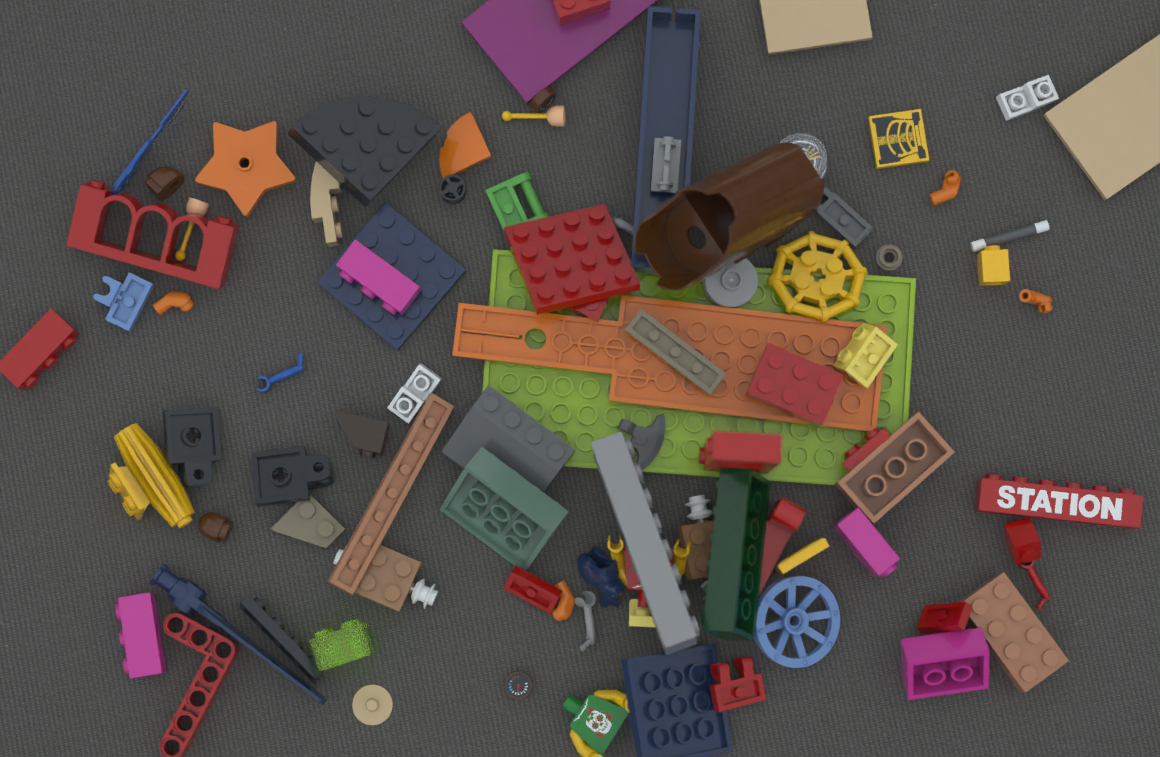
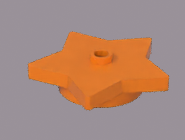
M276 121L246 132L218 122L213 123L214 155L195 178L197 184L228 192L245 217H249L263 194L268 190L296 182L295 176L277 155L278 124ZM249 160L248 167H240L244 161Z

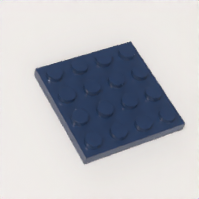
M385 202L320 277L317 283L393 348L399 351L464 275L466 269ZM354 240L360 242L420 286L421 292L403 316L398 312L395 315L391 314L381 306L383 301L375 296L372 300L361 292L362 286L359 283L353 281L350 284L338 275L341 270L338 269L336 264Z
M716 644L685 648L668 655L662 652L621 659L636 757H708L733 751L727 711H714L709 686L716 683L710 671V664L718 662Z

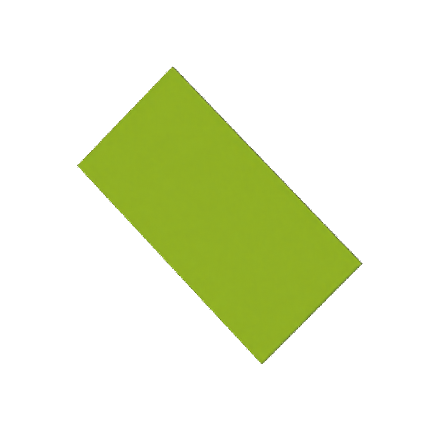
M493 249L489 306L535 311L511 250ZM754 267L758 276L756 292L748 302L734 308L790 314L786 311V306L773 286L768 284V277L771 275L773 268ZM784 269L782 274L790 275L792 270ZM636 273L640 282V290L621 294L720 306L707 295L704 280L681 291H667L656 285L660 279L656 274ZM820 273L810 275L814 277L815 282L825 279ZM867 275L864 278L859 296L860 304L856 308H850L830 319L887 326L886 335L898 344L883 366L877 420L879 430L886 426L893 433L909 417L916 278ZM844 280L842 289L850 292L853 280ZM786 285L785 287L794 298L796 290L794 287ZM621 295L609 297V302L601 319L618 321ZM834 297L829 299L826 303L827 308L841 300L839 298L834 299ZM806 301L801 302L802 304L818 308L817 304ZM566 309L547 312L581 317ZM792 312V313L790 314V315L805 316V315H801V314L794 313V312ZM532 329L525 336V343L531 349H540L546 342L545 334L539 329ZM486 360L484 363L482 393L488 385L574 448L575 453L564 467L598 469L593 456L591 442L618 432H622L624 439L629 437L631 440V434L618 429L621 419H626L641 427L649 428L658 415H664L665 434L663 443L656 457L646 468L641 470L642 472L718 478L720 471L703 470L704 464H699V449L705 448L706 437H711L713 431L782 434L781 464L768 474L758 473L759 475L774 482L835 486L834 484L849 472L842 464L847 459L844 454L855 444L859 448L867 442L865 436L869 433L609 402L612 375ZM633 448L635 459H632V462L635 464L638 459V452Z

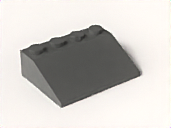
M489 385L471 407L441 451L462 468H465L469 461L483 447L531 484L537 486L543 493H545L575 453L574 448Z

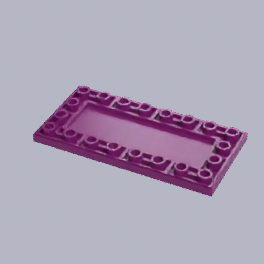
M489 0L461 23L520 97L528 104L538 92L558 81L647 11L648 6H653L659 0H610L609 10L562 26L559 24L551 0Z

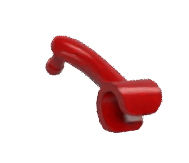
M1035 560L1029 562L1026 566L1022 563L1017 564L1020 568L1026 569L1036 590L1042 596V599L1036 605V609L1042 610L1047 600L1050 601V595L1034 569Z

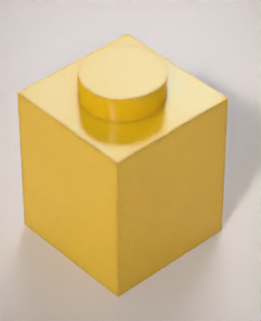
M998 245L984 247V251H980L977 254L979 286L1006 285L1010 282L1008 249L1000 250Z

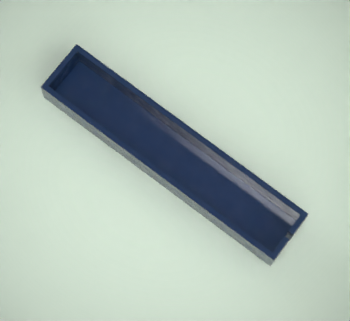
M648 6L631 248V266H633L635 273L655 274L649 266L645 254H635L634 237L639 223L643 218L658 210L676 195V193L651 191L655 138L674 137V139L681 140L678 190L690 185L701 10L677 8L675 21H670L672 8Z

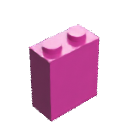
M859 508L851 510L832 526L872 577H886L898 567L895 563L900 558Z

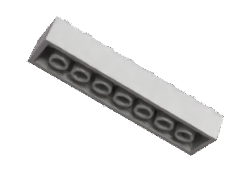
M618 432L591 442L594 459L665 655L696 645L697 636H700V629L695 616L689 617L687 612L690 610V602L686 591L679 590L678 585L681 584V578L676 564L670 565L669 560L672 557L667 539L661 540L660 538L662 526L657 513L652 514L650 509H653L652 498L648 488L642 489L641 484H644L643 474L639 463L633 464L632 459H635L629 437L624 439L622 432Z

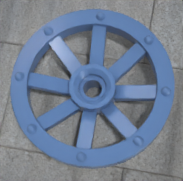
M791 575L776 580L764 590L758 600L755 640L765 656L773 662L786 667L802 668L818 662L831 650L840 629V611L834 595L827 586L814 578ZM796 586L811 588L796 606ZM786 589V608H783L773 599ZM819 595L826 606V610L806 613L807 607ZM768 608H770L779 615V619L765 624ZM793 616V622L790 623V618ZM828 618L824 636L808 626L809 621ZM781 628V632L779 634L775 647L773 648V646L770 644L766 633ZM802 633L819 643L815 649L807 654L800 636ZM789 635H791L797 657L782 655Z

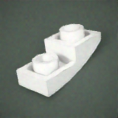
M1049 75L1027 82L1021 87L1001 93L996 99L1005 120L1008 121L1058 100L1059 97Z
M420 363L387 408L409 424L420 411L428 394L434 392L443 378Z

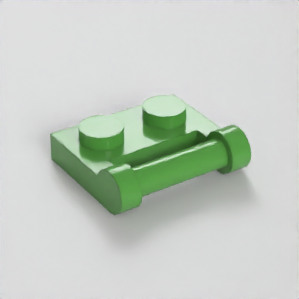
M529 172L522 173L485 190L503 231L504 227L549 217L547 212L544 213L530 182L532 178ZM521 186L535 217L527 219L513 188Z

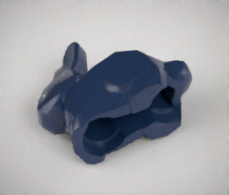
M594 546L591 552L581 554L578 557L577 563L580 575L586 583L601 589L603 595L601 596L600 604L602 607L610 605L619 607V597L624 592L625 587L618 577L617 561L605 556L599 547Z

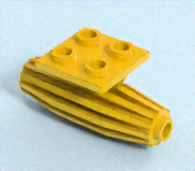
M137 423L126 427L116 434L114 439L126 466L118 467L116 462L111 464L108 484L115 494L120 493L124 500L122 505L130 517L134 515L138 521L142 518L144 511L150 503L171 527L178 526L180 529L192 522L191 516L195 512L185 488L171 465L166 464V457L156 443Z

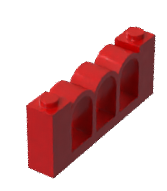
M90 179V182L80 184L66 246L216 289L225 286L240 225L233 223L232 218L218 215L217 218L209 220L199 213H189L178 217L172 207L164 203H154L143 207L141 202L129 193L112 195L113 189L105 187V182ZM114 201L125 203L130 208L132 214L126 247L102 240L108 210ZM149 211H156L162 214L168 224L161 257L137 250L143 221ZM185 221H192L198 224L203 232V244L197 267L172 260L179 229Z
M713 431L711 437H706L705 448L699 449V464H704L703 470L720 471V468L752 469L756 473L768 474L781 464L782 434Z

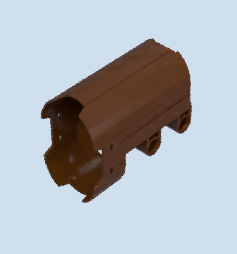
M789 142L777 143L676 191V195L658 210L643 218L638 225L634 237L635 254H645L649 266L660 278L656 285L667 291H681L717 273L727 264L741 262L763 245L766 248L771 246L811 216L822 200L824 182L806 154L802 151L803 148ZM692 226H697L704 232L706 244L703 248H698L691 242L689 231Z

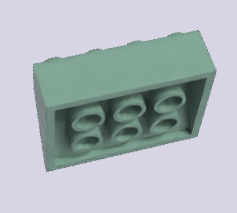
M483 447L465 466L439 509L511 564L526 571L569 513L558 502L551 499L537 486L531 484Z

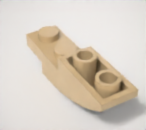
M316 161L312 175L310 196L312 220L314 223L323 222L326 244L329 247L340 246L339 238H343L341 222L336 223L335 212H339L337 196L332 197V194L342 193V187Z

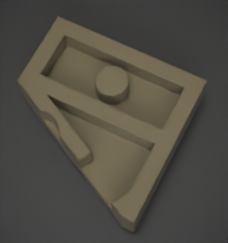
M311 494L310 500L298 501L271 528L275 532L324 548H328L346 530Z

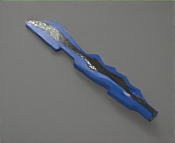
M188 89L184 90L160 122L161 125L153 136L146 140L129 165L111 187L113 189L112 195L122 191L136 170L141 166L143 159L152 150L154 142L183 109L189 93Z

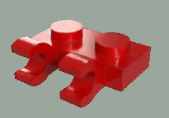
M751 656L733 658L734 667L740 676L734 679H730V670L727 662L710 664L711 674L716 681L715 684L709 685L715 712H722L767 700L762 674L754 673Z

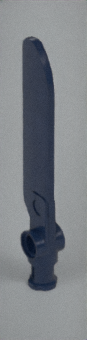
M163 564L156 571L150 583L152 585L157 584L165 590L176 607L190 616L196 610L212 623L224 629L320 704H325L327 699L319 691L227 622L225 617L203 600L207 593L194 582L186 580L184 577H177L168 570L166 564Z

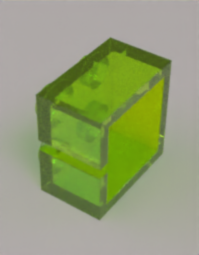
M354 619L340 624L341 630L334 632L333 628H327L314 633L316 638L309 641L319 672L376 653L367 622L360 623L359 619Z

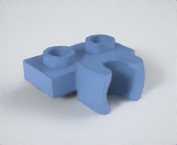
M130 272L123 284L108 276H104L102 280L110 286V292L105 296L94 294L93 299L110 307L105 318L106 321L131 332L155 285Z

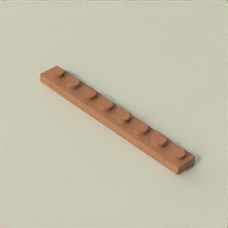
M433 393L428 394L327 582L350 595L354 594L454 408L452 404Z

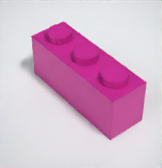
M357 240L353 241L336 264L338 269L341 270L338 275L350 284L353 281L359 283L362 286L361 292L372 300L375 296L383 301L381 306L393 315L398 312L403 316L421 292L420 286Z
M149 592L118 598L119 604L115 605L117 619L121 620L122 623L119 639L121 646L125 647L126 657L123 658L125 673H129L130 678L166 673L167 669L155 593Z

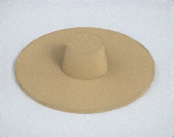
M367 685L355 694L352 708L356 718L362 723L378 725L390 716L393 701L385 688L379 685Z

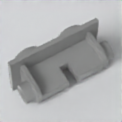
M674 137L655 138L651 191L676 193L678 191L681 140L674 139Z

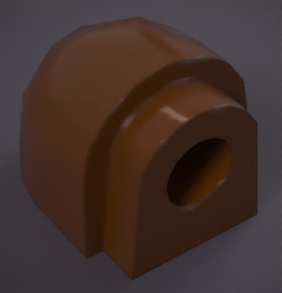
M163 166L151 171L144 183L162 202L181 187L185 177L173 167Z
M215 512L205 513L198 522L200 533L204 537L218 543L220 540L225 543L227 542L234 523L229 521L228 517Z

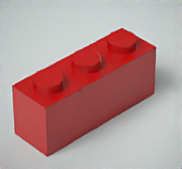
M51 308L0 360V372L18 389L24 391L26 388L31 389L40 380L39 375L45 369L49 370L57 363L59 359L57 356L64 349L67 351L76 343V337L79 332L57 311Z

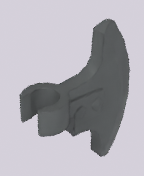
M658 415L649 428L641 427L626 419H621L618 429L632 435L630 441L632 447L638 452L636 463H639L641 470L653 461L661 448L665 434L664 415Z

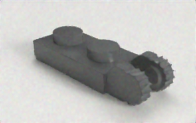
M824 186L823 197L827 201L823 205L819 204V207L815 210L816 214L855 249L872 231L873 227L835 192L832 193Z

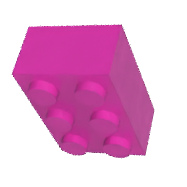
M982 628L901 639V677L908 700L989 689V648Z

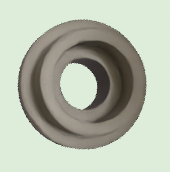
M884 245L876 253V263L885 271H893L902 263V252L895 245ZM891 254L893 256V262H886L884 260V255Z

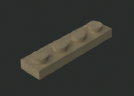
M643 309L638 311L624 330L709 396L726 376L723 370Z

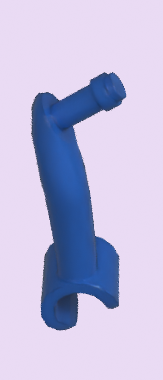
M298 353V366L287 368L269 378L259 376L257 380H266L267 386L264 389L258 388L256 390L260 393H267L273 384L302 372L305 369V366H303L304 353Z

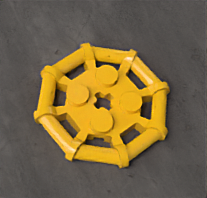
M808 231V234L786 245L778 246L772 273L768 277V284L773 286L786 306L788 313L794 312L820 319L821 322H828V319L850 308H856L860 304L859 296L864 278L868 275L867 268L862 266L850 248L847 240L841 241L815 234L814 231ZM817 245L834 249L835 251L833 254L817 250ZM808 246V251L803 252L801 256L796 257L793 254ZM842 255L851 269L845 270L843 268V263L840 260ZM786 262L793 266L790 275L782 274ZM820 273L825 279L815 282L814 277L810 275ZM844 280H853L850 292L842 289ZM786 285H790L796 290L794 298L785 287ZM834 297V299L839 298L841 300L827 308L826 303L829 299ZM806 301L817 304L818 308L802 304L801 302Z

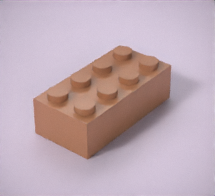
M917 412L894 431L889 439L834 485L855 509L859 508L871 524H874L955 452L921 413Z
M998 572L958 601L967 602L972 607L968 622L973 629L982 628L989 651L1019 692L1026 693L1069 661L1005 572Z

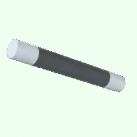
M1047 220L970 242L972 252L980 251L986 246L1000 245L1048 231L1050 229Z

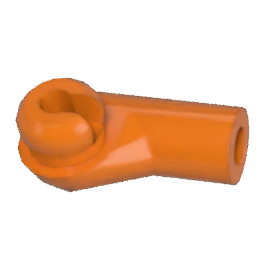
M950 170L946 172L942 188L929 194L933 206L957 196L961 184V178L957 171Z
M1024 289L1020 292V300L1025 303L1038 305L1040 313H1049L1053 310L1051 304L1053 300L1050 296L1029 289Z
M172 291L155 302L153 307L159 315H162L172 306L180 307L183 312H187L192 309L194 303L187 293Z
M563 580L554 585L563 591L557 608L552 611V615L557 621L567 620L572 615L575 606V598L568 584Z

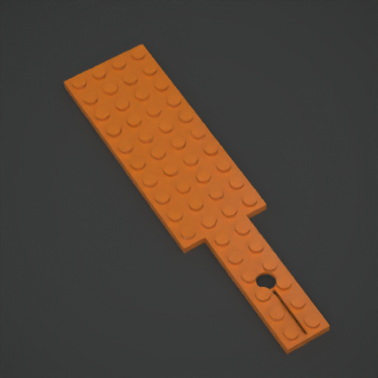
M621 295L618 321L599 319L598 322L587 317L552 313L537 315L535 311L459 303L452 353L453 357L612 375L609 402L812 425L745 396L767 344L770 343L844 375L821 427L871 432L877 427L883 372L882 367L870 386L865 388L844 371L834 367L839 352L846 348L852 339L853 332L862 325L859 322L828 319V322H821L820 319L808 316ZM640 309H643L726 373V376L710 396L624 331ZM870 324L887 334V326ZM532 329H539L546 336V342L540 349H531L525 343V336Z

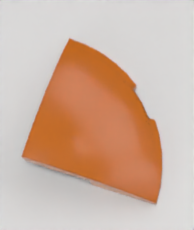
M471 112L459 118L446 133L447 137L443 147L440 148L439 154L442 177L461 174L468 171L467 168L492 158Z

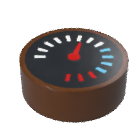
M550 87L542 89L533 98L531 107L537 113L543 112L553 103L556 93Z
M514 672L505 681L506 692L515 699L526 697L532 689V681L524 672Z

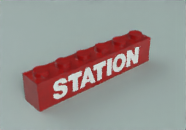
M985 474V478L977 479L974 510L976 512L1130 529L1141 528L1143 496L1135 495V490L1119 489V493L1108 492L1109 487L1092 486V490L1082 489V484L1065 483V487L1055 486V481L1039 480L1038 484L1028 483V478L1012 477V481L1001 480V475Z

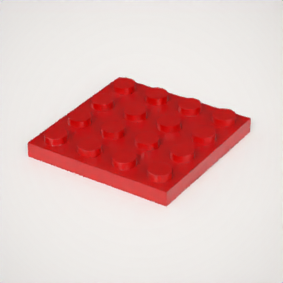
M606 204L504 227V235L537 315L640 290L639 279L633 266H631V261Z

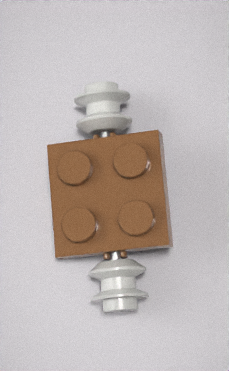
M705 495L690 497V503L684 504L691 507V513L687 515V518L698 520L696 524L677 527L681 548L686 549L689 541L692 543L690 552L687 555L685 568L687 580L707 577L708 579L707 560L711 556L710 533L714 529V520L707 521V519H704L713 513V511L707 509L706 504L711 499L705 500ZM704 581L700 587L704 588L708 581Z
M379 545L354 594L400 613L408 593H412V604L419 600L423 602L425 609L427 605H433L438 591L434 589L436 584H433L431 587L425 586V579L418 581L416 585L413 583L421 562ZM338 550L333 564H337L344 550Z

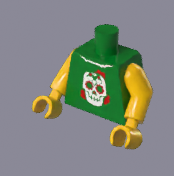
M597 690L594 694L589 693L584 702L569 694L561 707L574 716L569 724L571 728L570 737L577 752L582 757H603L602 755L629 714L627 695L618 690Z

